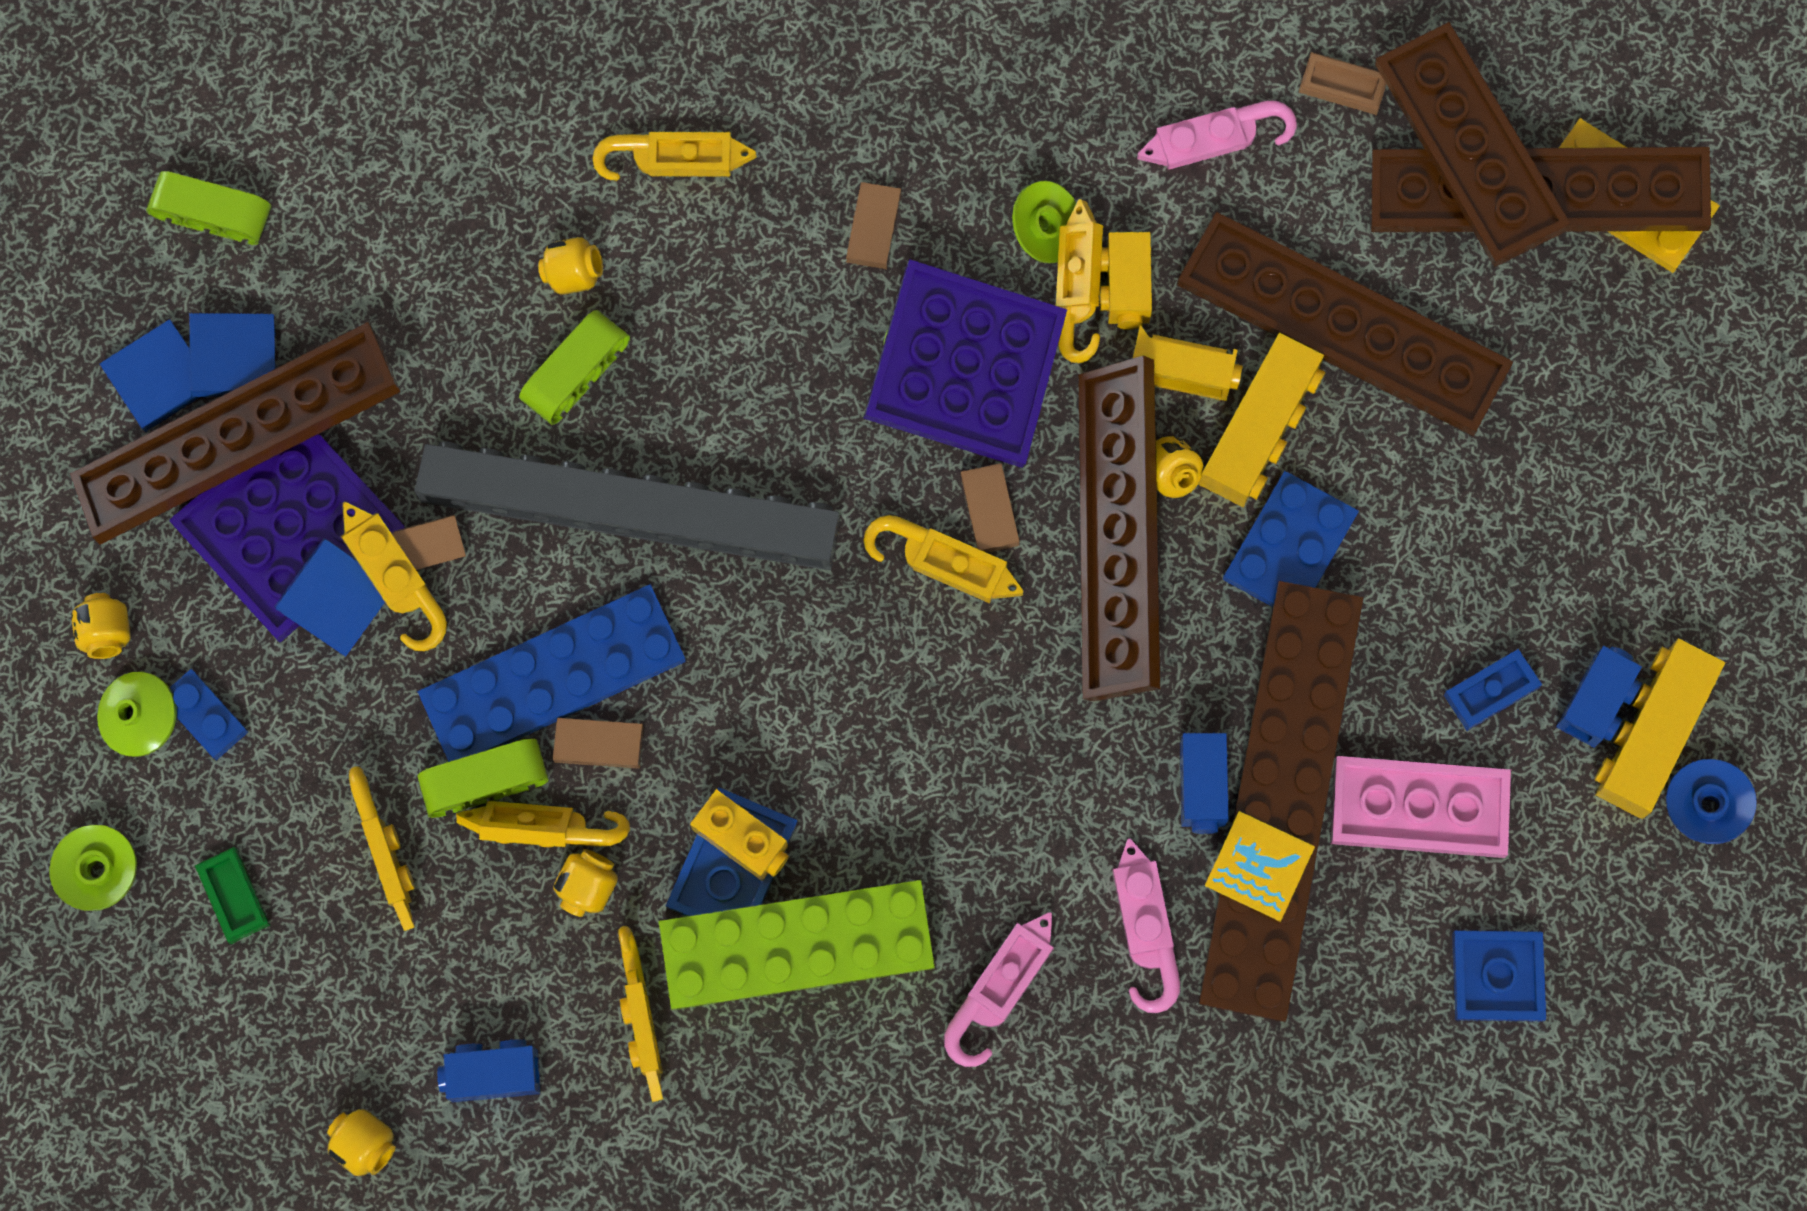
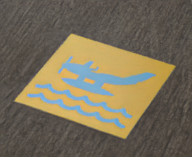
M1239 811L1205 886L1281 922L1315 846Z

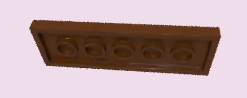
M1450 22L1376 58L1375 65L1494 267L1570 229L1571 223Z

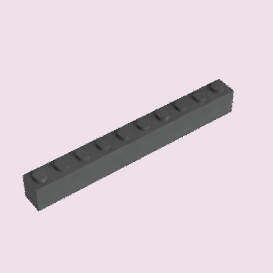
M447 441L439 442L438 446L425 444L414 490L421 503L830 571H832L841 523L839 512L833 511V507L823 503L811 502L808 503V507L791 504V500L781 496H767L766 500L752 498L748 492L739 489H726L725 493L709 491L708 486L696 482H685L684 486L668 484L666 479L654 475H645L642 480L627 477L625 472L617 469L605 468L602 469V473L588 471L585 466L574 462H562L561 466L545 464V460L532 455H521L520 459L504 457L502 452L490 448H481L478 453L463 450L461 445Z

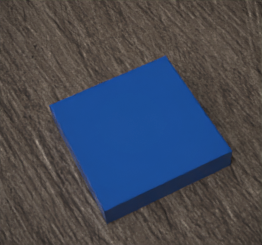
M189 313L191 397H221L275 369L274 314Z
M170 319L100 363V366L144 432H147L200 398L191 397L190 348Z
M323 538L274 608L346 657L385 602L357 560Z
M1454 931L1452 933L1455 1020L1544 1022L1546 1020L1543 932Z

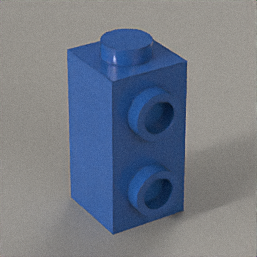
M1603 645L1592 659L1556 727L1593 748L1603 738L1610 742L1622 722V719L1616 716L1622 703L1630 705L1641 687L1642 682L1636 680V677L1642 666L1633 662V656L1625 650L1617 647H1610L1609 649Z
M1227 733L1182 734L1180 740L1181 827H1192V833H1217L1218 827H1225L1228 821Z
M523 1039L501 1041L500 1049L483 1050L482 1044L456 1046V1053L444 1054V1066H438L440 1093L446 1092V1099L451 1102L541 1094L538 1050L533 1046H527L526 1040Z

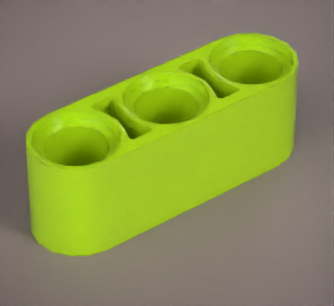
M162 171L158 176L146 211L154 218L162 221L169 218L172 219L171 223L202 232L206 228L210 229V234L239 242L242 239H247V244L257 245L272 207L268 201L251 193L173 172Z
M592 311L525 383L520 392L519 399L551 425L557 424L562 419L560 414L563 411L567 413L590 388L587 384L591 380L595 383L617 358L615 353L618 350L620 352L624 351L629 343L630 336L600 311Z
M524 739L428 768L417 775L427 814L430 818L446 816L445 811L451 809L453 813L485 804L487 803V798L493 796L494 800L521 793L529 790V785L535 784L537 788L549 781L537 739Z

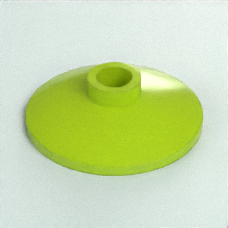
M1039 181L1028 185L1018 195L1012 215L1014 232L1023 250L1033 259L1049 264L1058 262L1060 226L1066 225L1077 204L1071 194L1059 184L1050 181Z
M131 672L114 680L102 695L97 712L99 731L106 744L117 753L131 757L146 756L162 747L172 734L177 718V706L170 687L158 676L146 672ZM132 706L133 715L127 720V711Z
M104 825L83 826L66 835L55 848L49 866L50 881L59 898L73 908L83 911L103 910L119 902L128 893L136 877L137 859L131 843L119 831ZM96 863H102L104 865L103 874L98 878H93L91 876L92 866Z

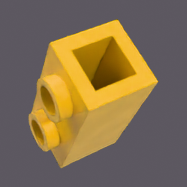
M1109 232L1107 247H1102L1101 272L1108 273V286H1100V311H1108V324H1117L1119 328L1125 330L1138 329L1142 324H1150L1152 313L1151 232Z
M717 789L690 823L695 833L761 881L765 879L768 873L775 877L789 858V855L785 853V850L788 848L787 840Z

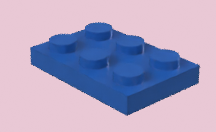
M1284 471L1227 569L1223 580L1271 607L1274 604L1278 581L1316 588L1359 510Z
M720 787L717 788L722 794L787 840L789 845L798 824L796 819ZM697 834L666 903V908L688 917L762 905L774 877L768 873L763 881L759 880Z

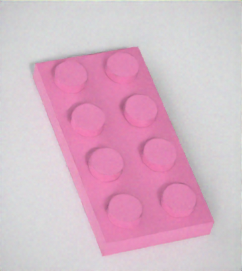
M1336 756L1334 764L1331 844L1506 858L1508 856L1511 770Z

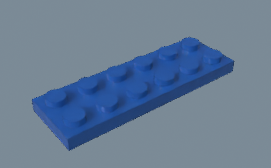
M649 584L417 692L447 760L451 762L512 743L557 722V718H566L686 662V659L652 586Z

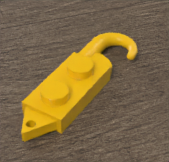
M649 132V135L617 134L606 137L594 149L592 161L595 170L600 176L614 181L619 180L620 175L607 169L604 161L607 154L612 151H633L637 167L643 173L649 174V176L731 177L732 170L755 159L757 155L755 150L731 138V132Z
M1081 199L1078 200L1066 225L1060 226L1056 306L1067 309L1058 347L1062 356L1071 363L1088 361L1096 353L1100 342V335L1094 333L1087 348L1078 351L1074 347V325L1089 319L1094 314L1096 307H1099L1103 225L1096 222L1088 203Z
M343 502L344 534L340 537L386 605L398 613L411 612L421 608L431 623V634L426 639L417 641L410 638L407 634H402L400 640L406 647L415 651H428L435 648L442 642L447 630V620L443 610L379 514L375 513L372 515L347 502ZM352 508L354 510L353 516L347 515L348 509Z
M887 515L871 522L865 531L863 540L865 550L870 557L878 562L884 560V555L875 546L876 536L883 531H891L907 538L905 558L907 564L914 571L987 603L996 598L1023 596V589L1007 569V561L936 530L926 529L898 516ZM1014 586L1016 590L1010 591L1008 588Z
M354 766L349 771V783L362 821L361 824L388 904L395 908L403 930L407 931L415 928L409 903L412 901L408 892L415 889L414 882L407 865L400 867L395 850L401 849V845L393 824L386 826L385 821L379 818L365 773L361 767Z
M487 801L484 807L456 813L457 824L478 833L480 840L496 841L502 844L521 843L542 847H566V844L603 847L620 843L630 832L628 819L620 813L606 811L604 818L614 821L618 826L610 830L586 828L584 817L580 813L573 812V808Z
M622 926L618 930V936L627 985H625L627 997L620 999V1007L624 1024L632 1023L635 1041L628 1042L633 1068H641V1073L647 1078L652 1102L663 1100L660 1073H663L639 950L631 929L628 926Z

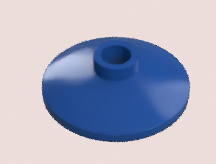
M1703 759L1684 766L1675 774L1667 790L1666 807L1672 823L1686 837L1700 843L1721 844L1737 838L1750 826L1756 812V793L1751 781L1739 768L1722 760ZM1708 799L1713 800L1717 803L1718 810L1707 812L1703 809L1702 802Z

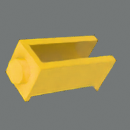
M1140 325L1133 358L1144 355L1154 359V384L1156 387L1226 401L1229 389L1238 390L1243 365L1235 364L1237 349H1234L1232 354H1227L1226 349L1154 334L1150 338Z

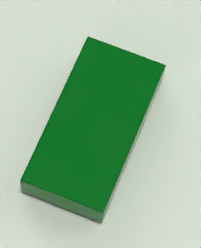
M232 847L194 865L229 944H233L270 926L236 847Z

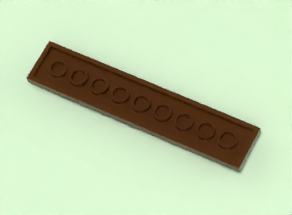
M1278 581L1232 825L1240 811L1315 846L1281 922L1219 893L1198 1005L1284 1023L1287 1020L1364 597Z

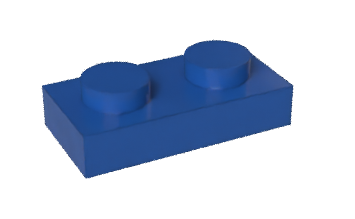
M1517 649L1447 690L1443 696L1466 731L1538 690L1542 684L1520 650Z
M192 669L170 687L177 706L178 720L215 760H218L248 733V730Z

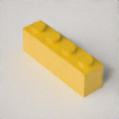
M1279 332L1204 468L1202 479L1199 483L1200 486L1243 508L1249 497L1258 499L1268 480V477L1262 474L1269 461L1277 464L1288 443L1281 439L1288 426L1296 429L1307 408L1300 403L1307 391L1315 394L1326 373L1319 369L1324 357L1323 354Z
M1679 638L1669 649L1663 646L1660 648L1650 667L1651 670L1657 672L1651 685L1643 683L1633 700L1632 706L1638 709L1631 723L1626 720L1622 723L1613 741L1614 744L1619 746L1613 760L1606 757L1594 780L1601 783L1595 794L1596 796L1640 819H1644L1652 812L1726 662Z

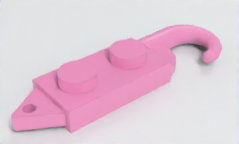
M1276 100L1263 101L1235 109V107L1157 128L1156 135L1138 152L1137 159L1167 166L1169 170L1242 150L1250 146L1255 138V121L1270 116H1278L1285 122L1284 133L1275 139V144L1281 145L1288 142L1294 136L1297 128L1296 116L1291 108Z
M1128 839L1119 866L1113 869V876L1129 954L1132 961L1140 967L1148 969L1160 968L1164 988L1161 997L1152 1001L1140 996L1136 987H1130L1129 994L1131 1000L1139 1009L1148 1013H1160L1168 1010L1175 1004L1180 994V978L1173 949L1174 945L1156 861L1151 862L1131 839ZM1132 848L1135 854L1129 855L1127 850Z
M1051 912L1026 924H1016L948 1024L944 1034V1047L948 1056L955 1063L965 1067H977L985 1063L992 1056L991 1049H985L982 1053L975 1056L964 1053L960 1047V1039L972 1021L986 1027H996L1005 1022L1054 949L1050 945ZM1045 920L1048 922V926L1042 927L1040 922Z

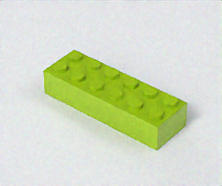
M921 880L659 921L672 1010L935 969Z

